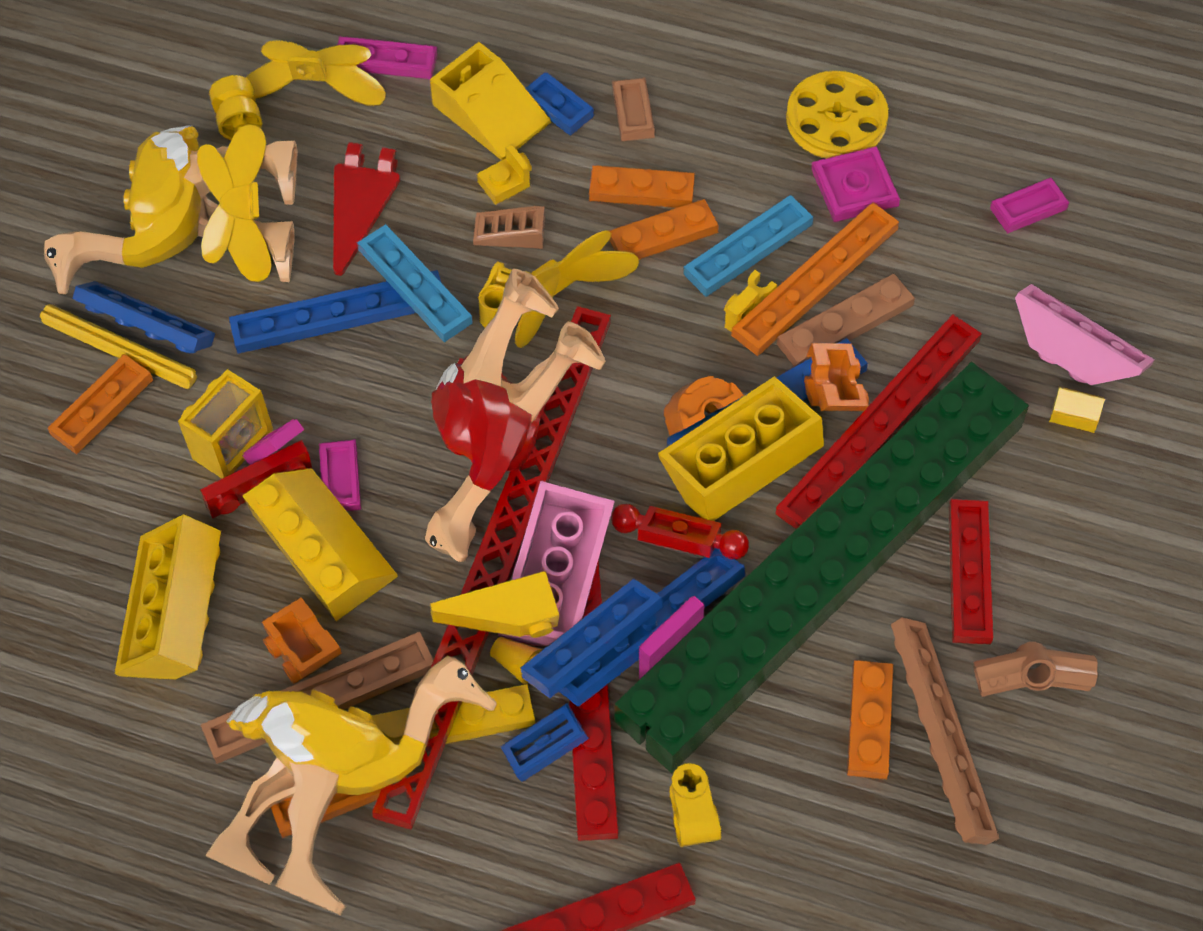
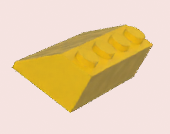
M774 376L659 452L658 455L685 503L701 518L715 521L824 446L822 417Z
M312 468L272 474L243 495L253 516L335 621L341 619L398 577L397 573Z
M183 514L140 536L114 672L115 675L121 677L176 680L198 670L203 657L201 650L203 635L209 621L207 615L209 600L215 585L213 580L214 570L220 555V530Z

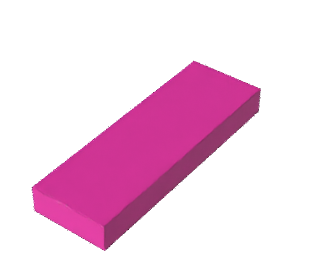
M339 36L337 46L359 45L369 49L371 57L367 61L355 65L366 73L431 79L433 76L437 58V46Z

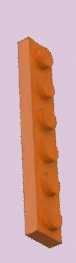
M872 202L732 327L731 336L756 356H759L777 340L778 336L786 332L898 230L899 221Z

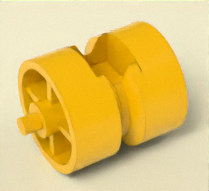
M230 75L220 78L212 84L209 96L216 113L219 133L224 138L232 140L235 133L245 125L262 127L260 111L255 103V93L249 79L239 75Z

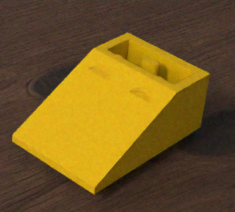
M477 42L430 79L433 106L500 160L506 159L505 147L512 144L518 150L551 123V119L504 61L480 42Z

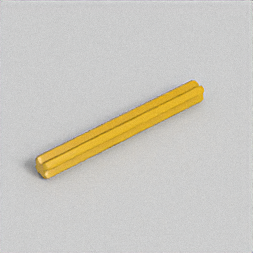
M47 304L40 313L43 324L117 358L125 354L150 373L182 388L190 389L197 380L195 369L52 304Z

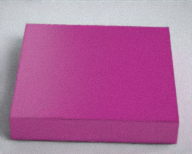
M877 146L812 162L811 170L833 222L858 216L872 202L883 210L899 206L900 198Z
M695 596L690 597L639 646V680L703 619L704 604Z

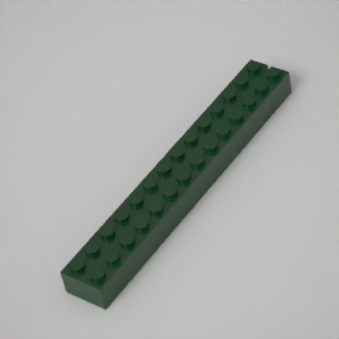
M971 361L615 703V723L639 745L646 740V751L670 773H673L1022 428L1029 405Z

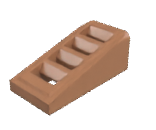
M530 206L476 213L473 245L543 249L545 207ZM485 224H492L491 233L484 234ZM499 225H505V231L498 232ZM512 225L519 226V229L512 230Z

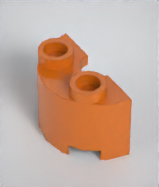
M812 343L807 352V357H812L811 376H804L806 394L810 405L819 406L821 408L820 411H865L868 407L869 397L867 391L863 388V384H857L856 382L860 375V362L855 358L852 344Z
M714 376L704 377L683 386L671 397L669 403L664 408L665 423L669 435L682 431L704 419V410L710 414L738 400L744 394L734 383H727L722 379L713 378Z
M302 597L262 621L269 635L263 639V642L274 659L279 656L283 658L285 663L282 664V667L293 684L342 654L340 646L330 633L322 628L315 614Z

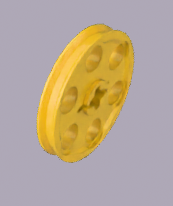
M825 71L809 76L794 88L788 100L786 122L792 138L799 146L816 156L830 158L877 146L886 131L889 115L888 105L880 89L868 79L845 71ZM838 84L843 88V91L832 93L826 89V86ZM866 96L871 98L874 103L864 106L859 104L856 99ZM802 98H811L816 104L811 107H805L800 105L798 101ZM834 112H838L840 117H835ZM871 123L877 129L873 132H864L859 128V125ZM811 124L816 126L818 131L813 134H807L800 127ZM835 137H843L849 144L839 147L834 145L831 140Z

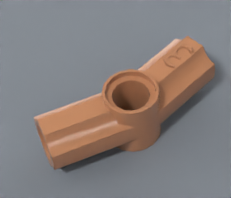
M1037 642L1022 644L1014 653L973 662L974 674L981 697L1028 687L1035 691H1042L1050 686L1090 691L1092 687H1095L1098 677V661L1094 655L1047 650L1041 643ZM1042 663L1038 668L1029 669L1033 664Z

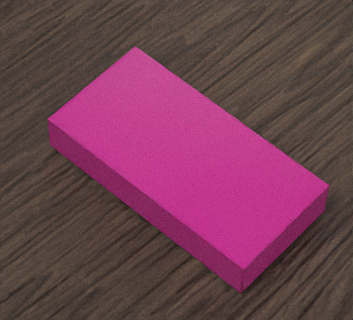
M1048 178L993 200L990 209L1008 234L1067 210L1069 202L1054 180Z
M292 419L267 434L243 452L244 455L242 456L251 465L280 449L302 432L304 428L297 419Z
M356 439L319 443L321 480L346 511L361 510Z

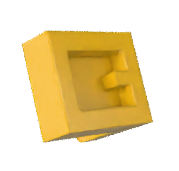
M512 144L505 147L506 159L477 173V182L495 205L530 187L529 172L532 171L530 161L524 153L519 154Z

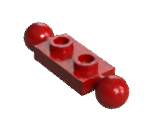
M631 504L618 505L611 514V523L618 532L627 534L638 529L637 540L708 558L711 557L714 548L720 549L724 557L735 560L743 558L749 550V540L743 532L729 530L721 534L722 523L653 506H649L646 514L641 515L639 510Z

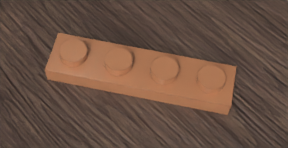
M892 274L778 336L777 346L795 367L812 358L807 357V352L812 343H838L846 338L851 341L911 308L914 305L915 298L898 277Z

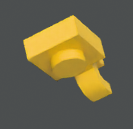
M756 270L748 277L747 287L739 295L737 293L732 295L724 307L726 312L724 327L732 332V327L777 288V284L773 281L766 287H758L757 284L760 282L761 273Z

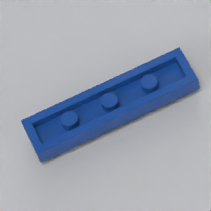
M93 281L75 286L73 300L85 304V309L98 314L106 313L115 317V322L120 325L135 326L145 330V335L148 337L170 341L176 344L175 347L182 352L196 353L199 350L211 347L213 344L214 332L101 283Z
M632 579L521 667L522 678L548 698H551L663 608L662 597L636 579Z

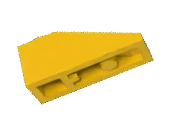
M546 571L430 603L431 617L435 623L517 637L529 634L531 638L545 636L553 631V627L558 626L559 612Z

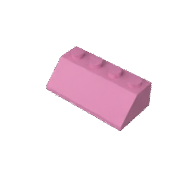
M540 481L512 580L546 571L559 612L558 626L553 627L551 633L538 638H531L530 634L517 637L498 633L499 637L502 636L532 646H549L582 620L612 513L613 500Z

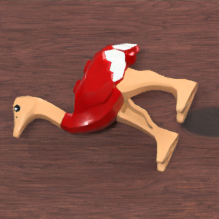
M512 268L496 315L479 335L471 353L465 359L460 358L457 363L451 364L443 372L436 389L432 392L433 417L445 446L451 452L469 458L472 465L469 475L459 490L445 506L434 513L428 524L425 540L430 547L443 554L450 555L458 562H464L468 557V549L476 533V527L472 522L476 508L498 484L506 471L516 470L526 463L536 443L540 410L550 399L572 363L581 362L601 370L606 362L590 332L568 321L562 327L555 351L549 358L538 364L518 384L507 380L502 374L503 360L513 329L521 315L529 311H536L553 317L559 309L557 303L536 277L519 269Z

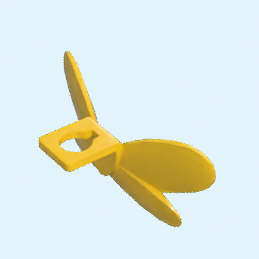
M269 41L262 46L261 52L272 61L246 76L252 83L255 98L271 94L293 80L326 81L342 95L366 106L380 105L384 102L386 96L384 88L375 78L355 66L367 61L371 57L369 49L359 45H338L319 51H309L292 42Z
M245 125L233 136L224 158L212 145L205 144L198 149L197 163L201 176L211 193L219 201V205L211 215L204 230L201 249L205 261L216 263L223 257L228 248L243 276L253 282H260L265 280L271 271L269 250L261 231L254 222V219L259 218L258 182H254L262 165L266 139L261 128L255 125Z
M605 230L592 235L580 243L562 261L549 260L531 273L553 298L554 295L576 280L603 282L626 277L636 270L639 259L634 253L627 251H600L611 237L610 231ZM536 311L522 314L515 332V344L518 348L526 346L533 339L546 316L545 314Z

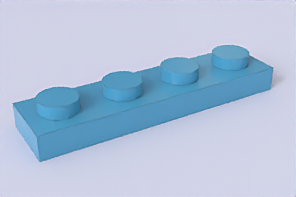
M790 195L685 265L684 275L707 297L812 226L813 216Z
M386 224L357 242L360 253L443 342H446L473 323L472 315Z

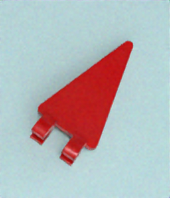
M349 142L345 154V163H338L334 166L333 270L337 276H342L359 250L357 242L368 235L400 183V175L396 173L398 160L394 159L395 149L382 147L379 155L378 169L363 167L365 161V154H361L363 145Z

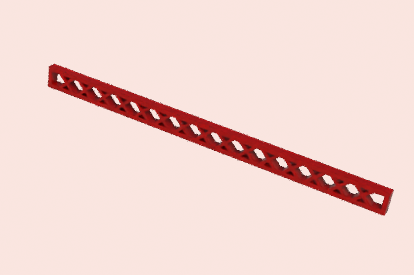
M577 306L571 322L579 326L581 322L599 326L598 330L590 334L601 350L611 324V315ZM581 362L572 363L561 381L571 377L576 386L563 392L557 386L550 399L541 408L536 440L548 435L553 444L539 451L534 445L526 463L518 469L510 471L460 595L510 581L517 563L540 481L549 482L593 367ZM560 406L564 415L549 421L545 412ZM536 465L541 474L526 481L521 471ZM524 495L529 503L528 506L513 511L509 501ZM512 525L516 532V537L501 543L496 533ZM500 557L504 567L488 575L484 563ZM448 625L431 668L446 656L454 657L461 654L467 669L473 675L489 632L478 630L477 634L462 640L457 631L459 626ZM462 701L445 703L437 711L433 722L438 729V734L428 739L422 757V762L425 766L423 771L408 778L405 776L400 782H395L381 788L372 811L374 819L412 830ZM406 792L410 800L406 814L386 808L389 799Z

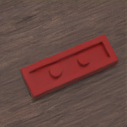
M302 440L200 489L212 519L221 514H229L235 511L239 505L246 502L243 495L272 474L311 469L312 464L308 450Z

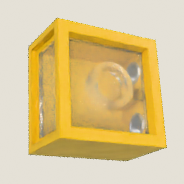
M228 369L208 385L206 392L194 404L189 405L178 420L192 459L221 479L233 474L245 461L242 456L244 455L243 452L274 430L261 390Z

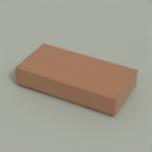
M646 79L612 81L621 141L655 138Z

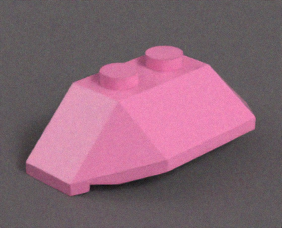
M1032 284L1018 292L1015 297L1029 347L1037 351L1039 357L1044 361L1057 364L1069 371V375L1078 382L1095 385L1139 376L1154 362V359L1150 356L1143 354L1142 351L1051 295L1042 292L1041 289Z

